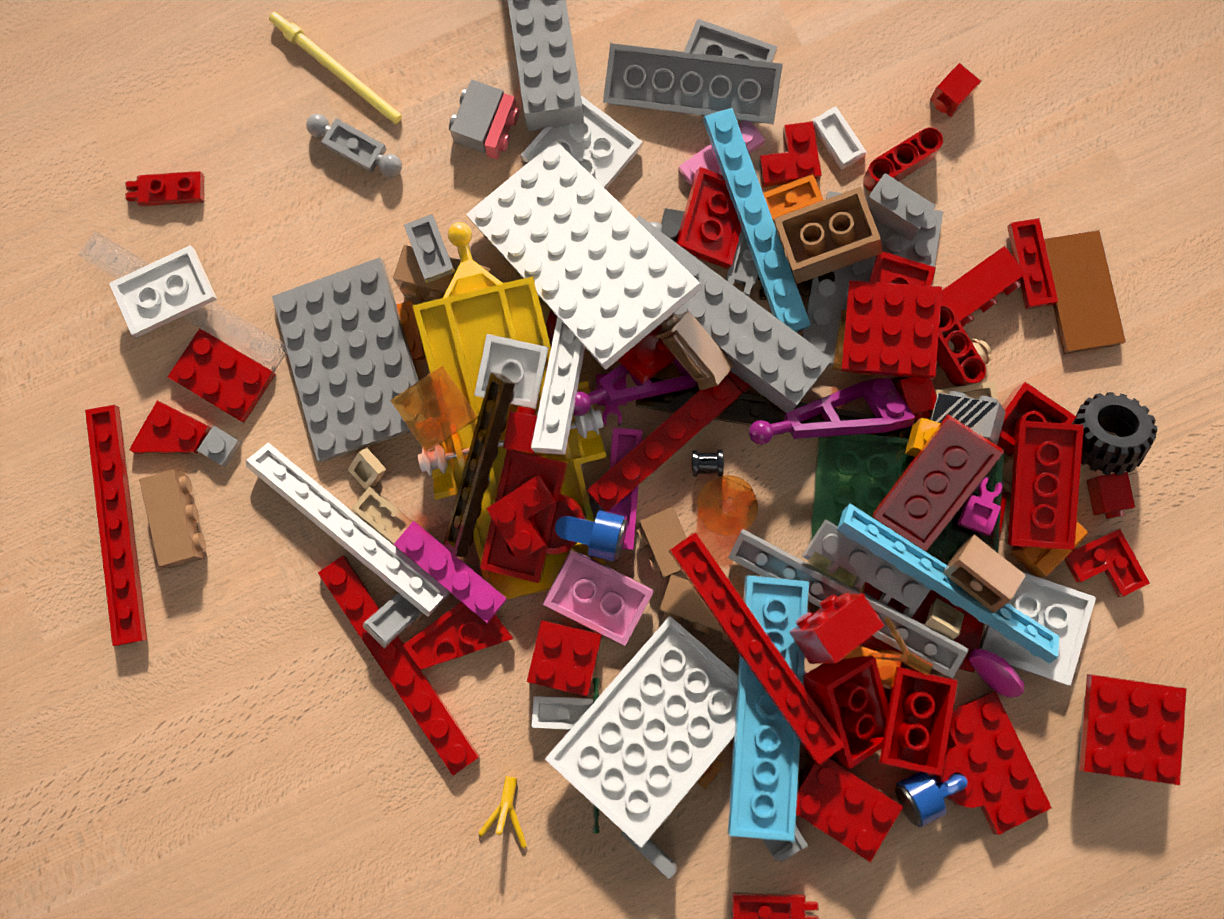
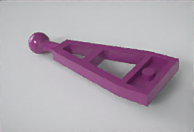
M677 359L673 362L682 374V377L652 383L649 379L642 384L621 364L598 381L597 390L587 394L583 392L576 393L573 415L583 416L587 414L591 405L605 400L610 406L689 389L698 385V382L692 378ZM629 373L637 387L616 391L612 385Z
M889 376L857 383L787 412L782 422L769 424L763 420L756 421L749 428V437L755 444L764 445L770 442L773 436L789 432L793 439L884 433L913 426L915 417ZM864 397L876 417L873 419L841 421L834 408ZM821 414L825 421L819 423H800Z

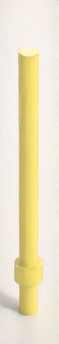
M276 12L269 16V21L283 32V36L292 44H298L394 124L400 122L402 115L309 40L304 35L303 30L296 24H290Z

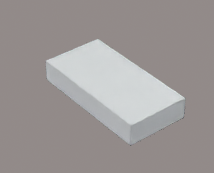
M836 106L812 120L814 131L840 170L865 157L866 150Z

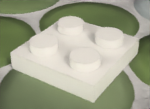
M487 334L474 396L484 397L490 373H500L515 383V394L511 404L536 409L549 347Z

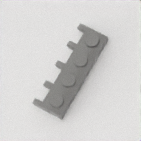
M825 519L805 549L802 557L809 560L814 552L819 553L831 561L826 568L827 572L833 574L838 566L857 576L852 587L860 590L865 582L869 583L883 592L879 598L880 602L887 605L891 598L896 599L907 606L903 614L911 618L930 589L910 575L901 572L883 558L874 555L861 544L847 538L842 532L837 530L838 526Z

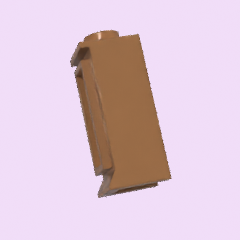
M689 310L679 315L673 313L660 324L663 328L657 333L655 338L663 340L664 345L692 378L698 382L700 391L718 386L733 368L734 364Z

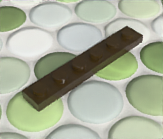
M490 373L443 542L455 557H466L469 546L473 543L474 528L477 518L480 517L482 511L481 503L485 490H487L490 483L489 475L493 462L498 455V443L501 433L506 427V415L509 405L514 399L515 383L500 373Z

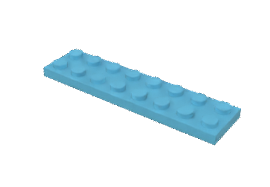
M745 576L743 601L803 685L805 656L789 632L797 626L796 620L807 613L809 581ZM741 655L739 658L728 835L794 841L800 740Z

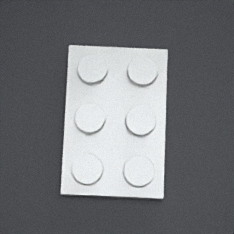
M191 245L109 283L130 333L136 338L217 300L197 253Z

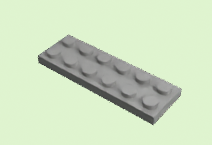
M610 43L603 103L700 116L732 108L736 120L774 125L783 64Z

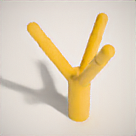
M505 776L501 802L478 834L479 836H484L500 815L496 834L501 835L507 812H509L519 843L524 849L527 847V843L513 806L517 778Z

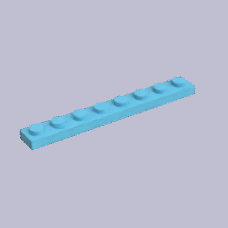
M730 108L706 115L703 122L772 314L795 332L807 329L811 326L734 111Z
M849 504L843 510L837 530L842 532L847 538L861 544L874 555L883 558L901 572L918 580L926 588L937 592L948 599L953 605L962 608L975 616L980 622L986 623L1000 632L1007 639L1013 640L1027 649L1032 655L1043 659L1049 664L1058 658L1059 636L1008 603L995 613H992L943 574L947 566L945 563L855 506Z

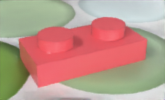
M503 94L484 144L487 156L498 160L501 152H505L508 148L510 141L508 133L511 125L515 126L517 124L520 114L515 96Z

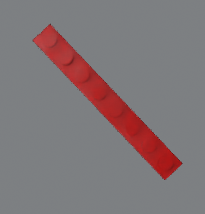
M116 405L87 409L85 414L112 646L147 641L120 408Z
M694 532L668 550L814 762L820 765L845 746L697 533Z
M342 555L319 571V576L452 776L480 757L424 672L419 669L404 648V643L399 635L383 648L363 628V624L380 607L346 556Z

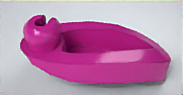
M972 650L968 660L989 687L1008 698L1018 697L1024 693V681L1020 679L1017 672L1005 659L987 650Z

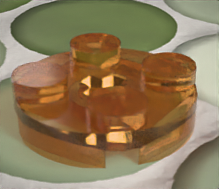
M733 475L717 477L706 483L698 496V517L708 530L717 535H738L743 529L746 530L756 518L758 511L756 495L750 484L740 477ZM727 498H731L733 500L732 505L736 507L735 511H728L725 514L722 512L719 501H726Z

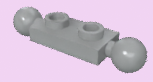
M313 114L307 119L306 128L308 132L314 137H323L321 143L331 151L371 173L377 165L380 172L386 177H395L401 172V160L394 154L384 155L387 149L379 141L337 118L331 126L328 119L322 114Z

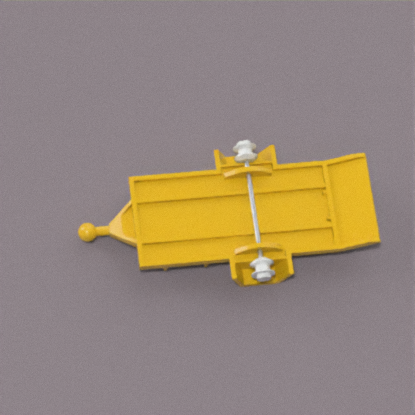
M462 222L454 223L448 230V239L454 246H457L461 263L444 297L413 305L442 416L415 423L416 430L422 437L425 446L422 447V454H418L419 466L422 472L427 471L429 477L433 476L435 500L457 495L484 398L474 395L487 334L549 347L535 411L536 416H538L551 351L534 277L531 276L507 283L500 282L473 261L469 247L472 231L467 224ZM588 381L578 383L577 392L590 393ZM510 403L506 415V427L509 411L516 412L517 406L520 405ZM591 405L589 412L583 416L572 415L565 454L530 453L568 463L562 493L572 497L581 507L585 520L594 522L580 464L607 458L599 428L604 427L600 410L595 411L593 405ZM506 427L500 436L498 455L489 475L490 483L487 490H485L481 503V515L477 518L473 532L480 565L491 521V516L486 508L495 503L507 449L503 448ZM576 543L572 547V549L605 565L604 559L588 555L589 545ZM570 550L557 555L547 554L542 580L539 584L481 569L484 580L508 600L549 590Z

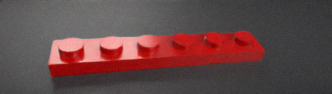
M727 376L724 377L718 386L699 391L590 486L587 492L605 512H610L742 395V392Z

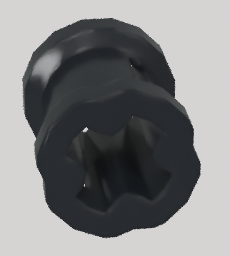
M692 450L693 477H697L698 474H717L718 477H723V450H717L716 453H698L697 450Z

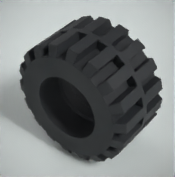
M1107 392L1105 396L1099 393L1095 394L1093 398H1087L1083 405L1081 404L1076 414L1077 417L1072 423L1084 425L1081 464L1083 466L1085 464L1091 466L1090 470L1095 472L1101 470L1105 475H1110L1111 472H1114L1116 475H1123L1125 471L1129 473L1134 471L1136 466L1139 467L1157 437L1155 435L1158 432V426L1154 425L1156 422L1154 415H1149L1150 410L1146 406L1139 405L1140 401L1135 398L1131 400L1125 394L1120 393L1117 396L1114 392ZM1106 431L1112 432V433L1116 434L1117 436L1111 435V434L1107 433Z

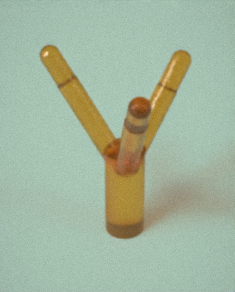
M886 617L884 621L902 653L868 644V649L879 652H872L870 656L881 660L903 662L928 676L934 664L911 653L892 620Z

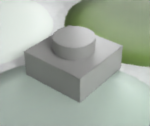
M213 425L197 451L221 466L226 467L242 442Z

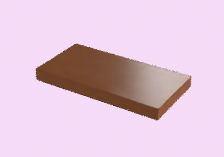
M1100 230L1044 239L1059 301L1053 305L1064 354L1124 344L1126 339Z

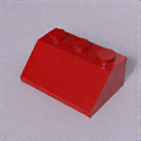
M874 656L841 659L836 664H821L803 675L808 694L845 745L830 756L829 759L851 769L882 748L889 708Z
M896 667L880 763L942 776L958 680Z

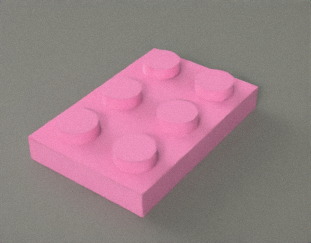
M571 548L543 605L625 646L654 591Z

